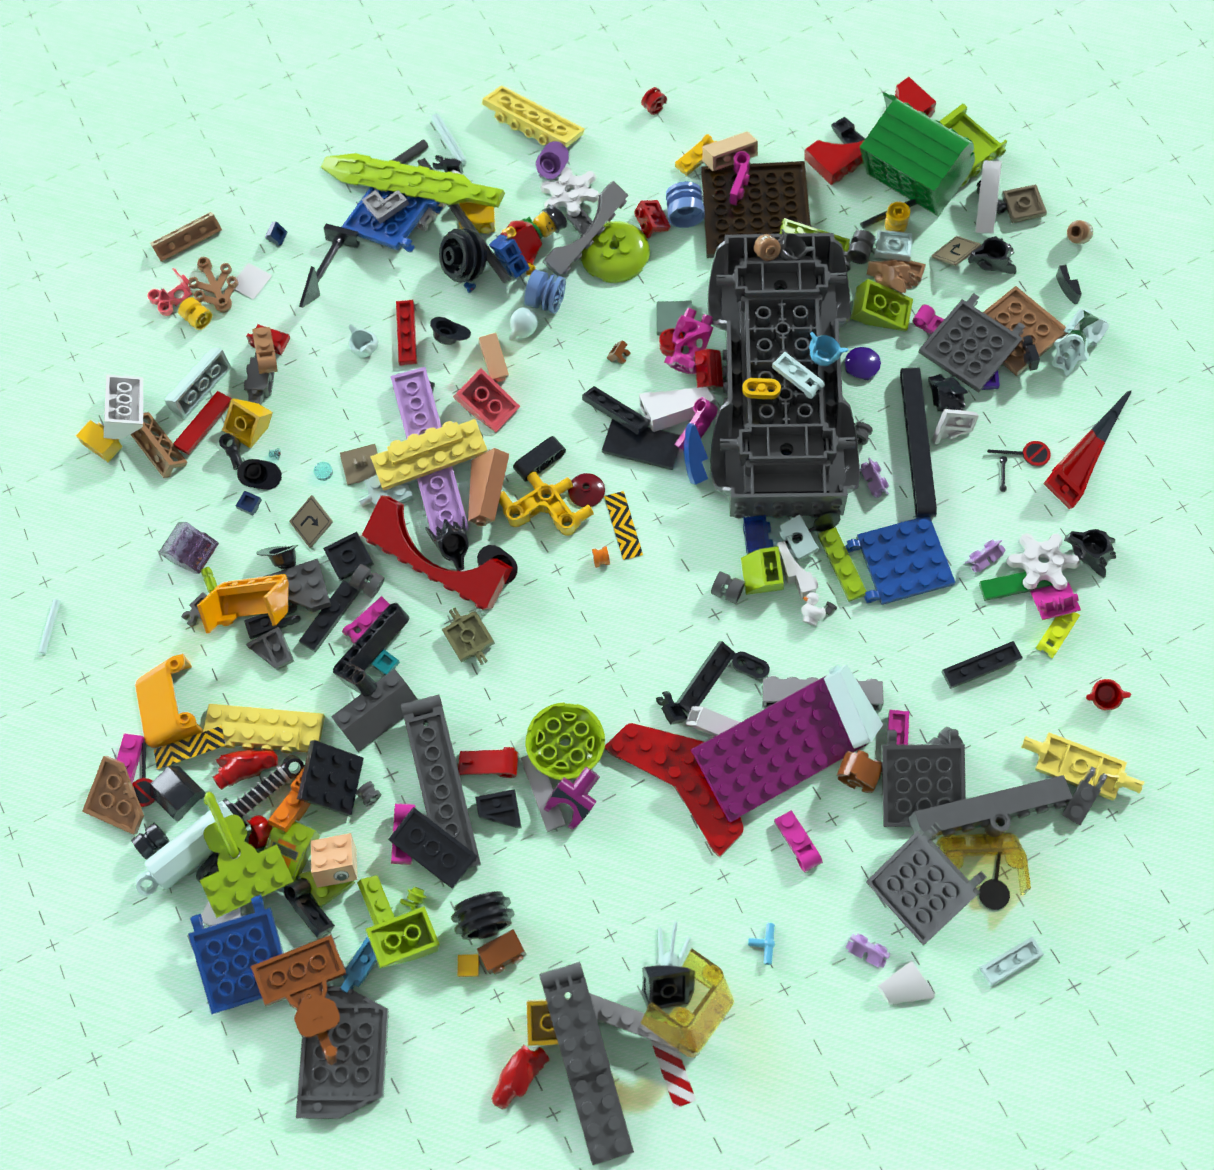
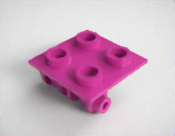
M1068 581L1067 587L1063 590H1058L1052 585L1030 591L1042 620L1081 611L1077 602L1079 601L1078 594L1073 593Z

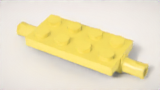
M1048 732L1043 743L1028 736H1025L1021 748L1037 753L1039 756L1035 771L1053 778L1064 775L1067 783L1077 787L1089 769L1094 767L1096 768L1095 774L1088 783L1095 787L1100 775L1103 773L1108 775L1103 786L1100 788L1099 795L1112 801L1116 798L1119 788L1125 787L1139 794L1142 791L1144 781L1128 776L1125 773L1127 762L1050 732Z

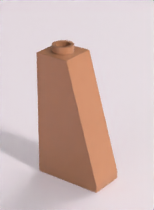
M496 448L471 460L468 521L475 523L477 526H486L488 523L495 521L509 459V453Z

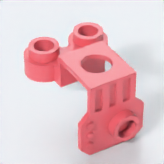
M174 268L172 270L180 281L178 286L168 293L163 288L161 290L152 289L147 294L149 301L157 305L159 312L163 316L171 315L173 304L177 306L192 295L188 285L190 281L184 274L180 275ZM178 290L184 292L181 298H175L174 294Z

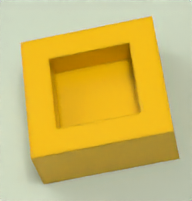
M479 954L458 955V977H479Z

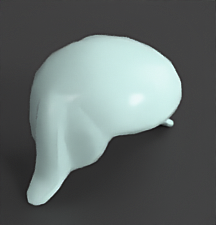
M519 308L512 314L510 323L512 331L508 337L509 340H513L517 336L527 338L536 331L538 318L535 311Z
M349 324L348 327L352 334L349 338L348 346L351 352L358 357L370 356L378 347L377 336L371 331L357 329L353 324Z

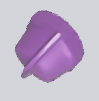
M553 141L544 147L536 159V169L539 177L554 179L561 173L569 160V152L564 144Z

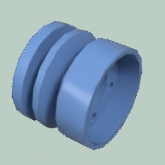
M688 181L678 182L666 190L668 220L671 225L678 228H690L703 221L705 218L704 205L702 203L703 197L701 187L698 184Z
M535 269L530 275L526 286L525 305L538 309L542 304V310H549L550 313L556 314L564 299L566 279L561 276L557 278V275L554 274L549 278L547 272Z

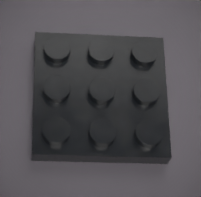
M311 740L297 799L346 816L352 815L364 757L316 740Z

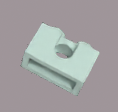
M800 515L780 525L782 530L779 533L783 541L788 540L791 545L788 550L793 558L797 557L800 561L819 551L816 542ZM801 534L803 540L798 544L794 543L793 537Z

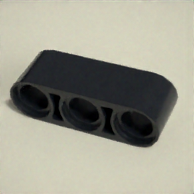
M550 436L514 463L513 469L527 482V476L530 473L536 472L539 474L566 453V448L555 436Z

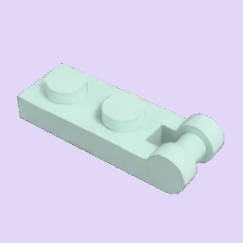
M786 352L772 364L774 370L802 390L810 399L816 395L817 390H821L825 386L819 377ZM809 381L813 384L811 387L807 384Z

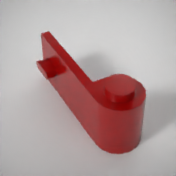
M504 747L503 750L460 751L459 774H496L503 778H515L517 776L519 753L513 747Z

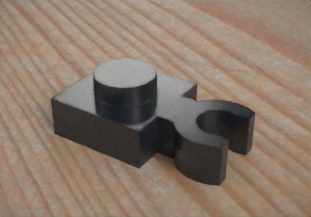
M1031 335L1023 337L1024 342H1022V347L1025 350L1023 355L1024 362L1028 364L1030 371L1037 370L1040 358L1036 346L1033 344Z

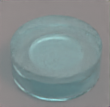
M319 462L313 469L315 477L320 481H326L333 475V469L327 462Z

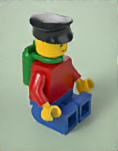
M548 204L547 208L543 209L542 213L533 219V222L531 217L521 219L520 221H511L506 229H503L502 233L489 246L493 249L496 258L499 259L504 269L507 270L506 272L509 273L508 275L518 278L526 272V276H530L536 269L533 264L539 248L542 246L540 239L542 237L547 238L554 232L559 233L561 229H565L567 227V219L557 207Z

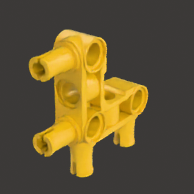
M532 472L527 476V479L535 490L514 503L505 491H501L499 503L503 508V514L512 527H520L531 521L530 519L535 515L545 512L550 515L555 527L565 536L573 535L576 529L580 527L581 522L594 515L589 505H586L576 513L571 512L560 497V494L573 487L568 477L555 485H548L543 483L536 472ZM544 495H551L549 498H543ZM514 514H519L516 518L511 517ZM564 523H571L570 526H563Z

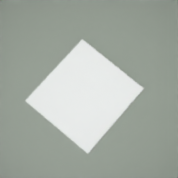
M248 262L236 277L238 286L235 290L254 300L273 275Z

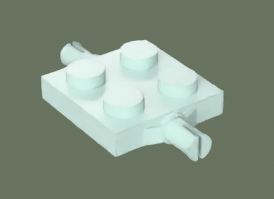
M375 475L364 480L368 489V496L359 499L362 507L370 502L376 506L382 495L390 496L398 502L404 503L414 498L409 484L417 481V479L383 491L378 476Z

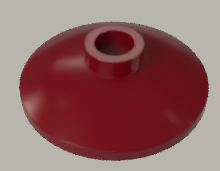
M583 473L574 477L571 480L573 487L568 489L570 500L575 505L583 508L586 505L593 507L599 504L605 495L603 481L591 473Z

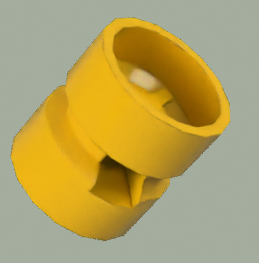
M894 202L889 205L885 219V229L887 231H906L910 217V208L906 203Z
M193 297L185 299L178 308V314L197 330L204 329L212 320L211 311L202 306Z

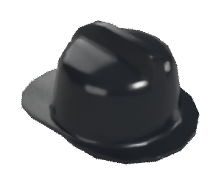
M434 317L430 321L433 337L441 344L452 345L456 341L467 340L471 336V331L467 327L445 317Z
M248 459L239 465L237 478L244 486L270 490L280 484L282 472L275 463L270 461Z
M299 545L268 547L257 551L256 555L268 556L273 566L287 569L296 565L295 548Z
M487 545L479 551L477 555L478 566L483 565L490 559H498L513 568L505 584L511 583L516 578L518 573L516 560L502 548L496 545Z

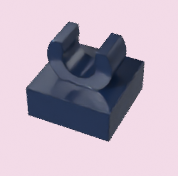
M273 221L264 238L269 242H273L276 246H282L288 231L277 221Z
M244 490L235 506L238 510L253 516L257 512L262 499Z

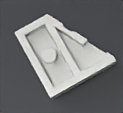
M944 409L932 441L934 444H938L941 439L947 437L953 439L961 434L973 432L979 415L977 412Z

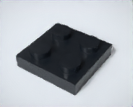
M357 531L323 548L339 581L352 576L360 564L367 567L374 565Z

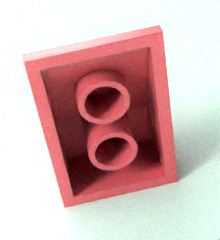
M482 368L476 371L453 396L463 408L495 433L520 407Z

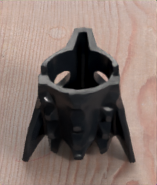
M997 236L987 238L981 247L971 252L967 259L969 264L977 263L985 271H1000L1008 274L1017 273L1016 266L1012 264L1010 256L1015 253L1014 248L1011 247V244L1004 242L1003 238H998Z
M942 374L928 377L932 391L933 406H936L937 411L942 413L944 409L963 411V408L966 407L964 394H967L968 391L953 377L944 378Z
M465 516L462 517L461 527L458 522H453V525H451L447 519H444L442 528L436 527V536L428 527H425L441 555L448 561L453 562L457 571L464 570V557L469 547Z
M1091 529L1085 532L1071 531L1067 534L1064 541L1072 545L1073 552L1078 556L1079 560L1088 564L1098 575L1105 578L1106 561L1116 559V552L1111 544L1115 543L1116 539L1099 529Z

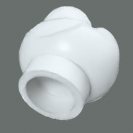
M810 592L806 597H803L807 604L801 608V613L804 616L802 621L817 626L818 621H822L825 618L826 610L824 607L818 608L814 606L819 602V596L814 592Z

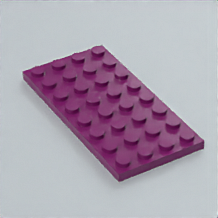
M827 675L691 749L729 822L734 821L843 759L847 751L854 753L867 745L864 744L855 749L852 746L824 678Z

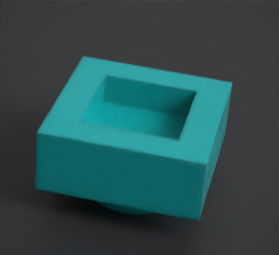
M383 650L372 663V666L382 674L387 675L398 666L400 661L386 650Z

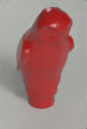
M246 750L220 755L215 760L221 768L218 769L219 773L212 778L217 786L223 790L227 786H233L242 780L259 776L263 770L278 766V756L274 751Z
M523 1044L510 1058L501 1071L498 1084L493 1092L491 1100L494 1106L506 1109L515 1097H523L526 1094L533 1079L544 1068V1065L550 1061L543 1048L539 1047L533 1051Z

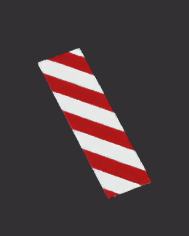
M651 1041L674 1109L697 1101L680 1053Z

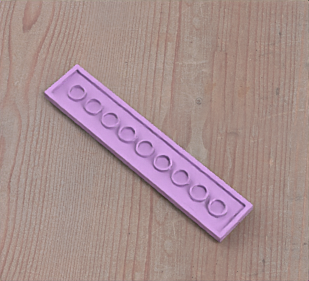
M426 367L390 376L406 438L411 434H424L431 427L435 429L441 428ZM451 466L418 478L417 481L429 527L435 536L436 527L438 526L441 529L444 519H447L451 525H453V522H458L461 527L463 516H465L466 531H469L453 467Z

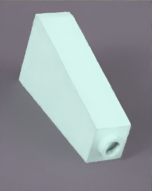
M835 665L828 670L829 673L824 680L852 746L855 749L871 742L883 726V723L848 665Z

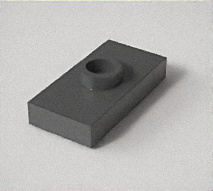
M579 206L580 214L578 216L571 217L567 213L566 218L582 236L592 224V220Z

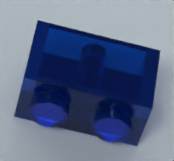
M766 515L743 517L742 526L746 555L758 549L773 547V539H769L768 533H771V524L767 522Z

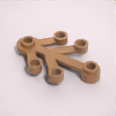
M200 257L197 261V266L201 272L205 273L210 284L199 282L196 277L189 278L191 289H201L194 293L195 299L199 302L213 304L220 312H228L232 306L230 297L238 286V280L235 276L228 277L232 272L230 264L223 263L220 266L222 272L216 281L211 271L213 265L210 259ZM227 279L228 287L224 294H222L221 289ZM202 290L214 293L216 298L205 295Z

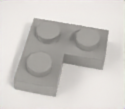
M376 190L362 199L363 204L380 224L409 205L407 199L399 190L386 199H383Z

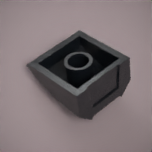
M168 766L150 783V795L176 822H179L206 794L180 766Z
M667 965L642 968V994L648 1011L690 1003L695 991V970Z

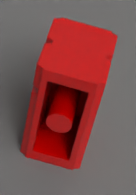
M704 349L695 351L697 388L707 387L710 390L723 387L721 350Z

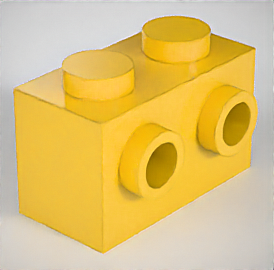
M90 420L76 435L82 445L106 462H109L123 447L119 439L103 438L104 426L99 422L96 424Z

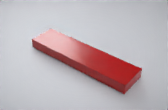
M414 300L396 301L399 366L417 364Z
M217 390L173 443L174 447L189 455L229 408L232 398Z

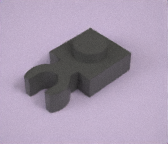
M204 592L189 604L192 609L181 615L185 620L191 617L187 622V625L191 627L197 623L198 617L201 618L197 605L207 596Z

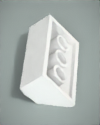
M106 374L103 438L124 439L143 427L144 377Z

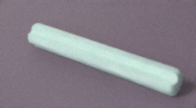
M438 112L432 114V121L455 159L462 162V166L466 165V157Z

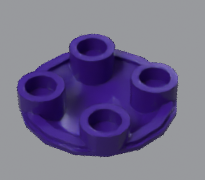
M867 347L852 349L846 355L844 362L846 373L866 381L871 380L880 370L881 366L879 355L876 351Z

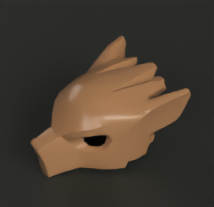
M896 260L868 261L866 275L874 277L876 283L902 293H906V289H911L912 286H918L916 275L913 272H909L910 266L906 263L897 262Z

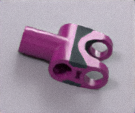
M586 766L574 783L563 777L553 790L544 810L549 812L552 807L560 803L570 805L574 814L568 828L573 830L585 819L597 802L588 793L600 779V776Z

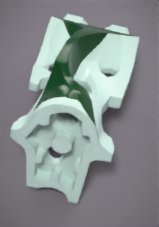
M1079 308L1064 330L1068 334L1062 339H1057L1054 343L1057 353L1052 365L1062 368L1065 371V375L1069 376L1079 360L1085 362L1088 360L1087 347L1090 345L1095 347L1102 340L1111 324L1107 323L1108 321L1102 317L1098 318L1092 315L1088 309L1083 310ZM1067 352L1070 355V357L1065 358L1064 353Z

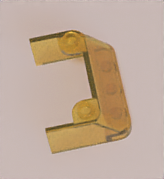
M1003 833L999 837H991L988 834H964L949 837L942 836L938 839L936 843L938 848L959 870L964 864V857L1005 855L1006 863L1011 868L1017 869L1020 895H1025L1031 889L1027 855L1015 834Z
M692 948L682 967L695 970V979L710 990L693 1013L684 1007H676L668 1014L651 1002L640 1022L688 1057H696L700 1054L734 1004L733 995L722 969Z

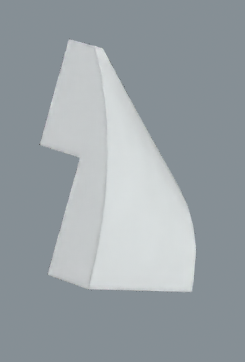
M913 961L906 964L876 987L889 1005L924 999L930 1000L936 997Z

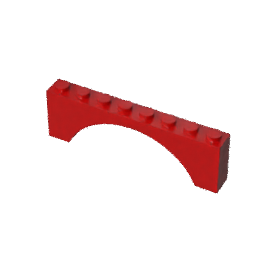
M908 76L896 85L894 96L898 100L910 104L917 111L924 112L929 118L934 115L937 101L912 78ZM817 140L805 148L804 160L830 185H833L835 182H840L848 173L854 172L862 163L864 164L860 151V145L863 141L835 144Z
M380 496L361 535L367 539V543L373 546H380L384 553L397 556V560L401 563H409L413 566V570L419 573H426L430 580L443 583L445 589L460 593L459 597L475 602V606L482 610L494 607L513 569L498 559H490L483 565L466 571L450 570L433 563L417 549L409 536L404 519V504L390 496Z

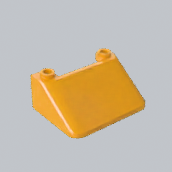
M184 654L170 657L139 677L136 681L135 687L145 743L151 748L162 747L203 732L193 714L189 712L178 713L172 674L192 667Z

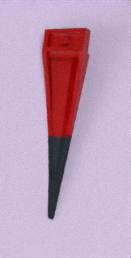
M1132 390L1127 391L1051 470L1052 473L1043 483L1068 509H1073L1084 495L1099 455Z

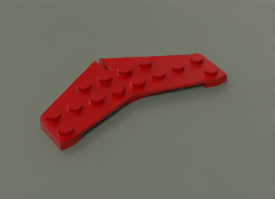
M635 723L626 724L605 745L604 749L615 758L622 759L672 785L678 791L711 850L720 858L742 836L744 826L741 817L732 822L728 821L691 749L705 741Z

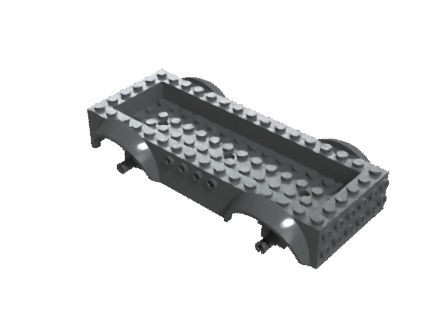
M798 233L796 235L804 241L807 247H814V251H809L800 260L784 261L778 255L774 260L764 261L754 251L755 241L764 234L725 235V241L717 246L713 258L707 296L708 315L713 317L712 325L726 333V350H723V361H726V366H723V377H727V382H723V393H727V398H724V404L720 407L713 430L710 456L713 486L717 491L729 496L730 517L738 519L744 517L763 518L764 516H772L773 518L791 516L794 518L798 515L801 517L811 516L817 518L821 514L830 511L837 512L840 516H843L848 494L858 489L860 481L859 450L854 417L850 404L843 400L841 358L829 366H820L811 359L809 349L812 340L811 332L816 337L821 335L830 336L840 345L839 328L850 322V289L842 244L834 239V233ZM768 234V235H771V236H773L776 240H778V239L781 237L782 234ZM784 352L824 382L825 386L821 390H817L816 395L812 399L808 398L802 390L772 368V364ZM749 378L775 379L781 385L780 395L775 399L748 398L743 394V383ZM810 381L807 383L810 387L813 385ZM788 450L791 452V455L786 456L781 454V452Z

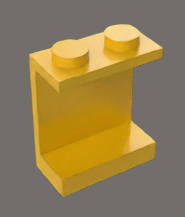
M471 202L459 203V206L479 233L488 234L495 232L494 207Z

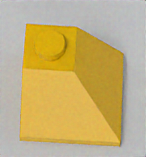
M233 398L231 399L222 431L232 434L242 444L252 448L268 429L273 412L258 403Z

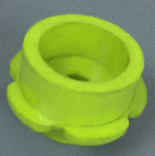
M413 887V889H408L407 898L411 901L422 904L424 898H427L424 895L425 891L421 888Z

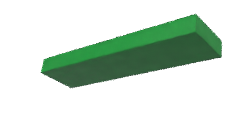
M1026 572L983 580L979 582L984 601L1052 586V583L1048 580H1041L1036 588L1027 589L1023 585V580L1027 574Z

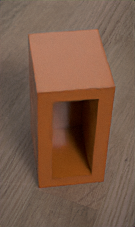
M514 929L477 948L488 973H494V975L504 971L505 966L510 963L514 965L524 959L523 956L527 955Z

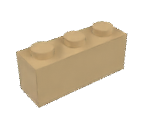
M746 131L702 146L703 162L712 171H716L733 165L734 156L738 152H746L750 158L758 156V140Z

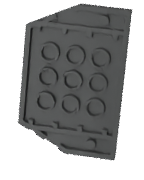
M327 987L326 998L335 1002L340 1015L338 1025L327 1031L332 1046L337 1048V1061L334 1065L327 1063L317 1035L310 1038L302 1036L296 1106L297 1119H341L384 1097L388 1008L351 988L348 993H345L340 987Z

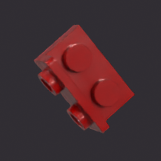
M640 200L634 214L646 238H650L653 232L669 231L671 226L659 201Z
M257 324L255 328H261L266 326ZM270 328L275 354L282 355L291 339L290 335ZM247 333L246 338L249 345L255 348L253 333Z

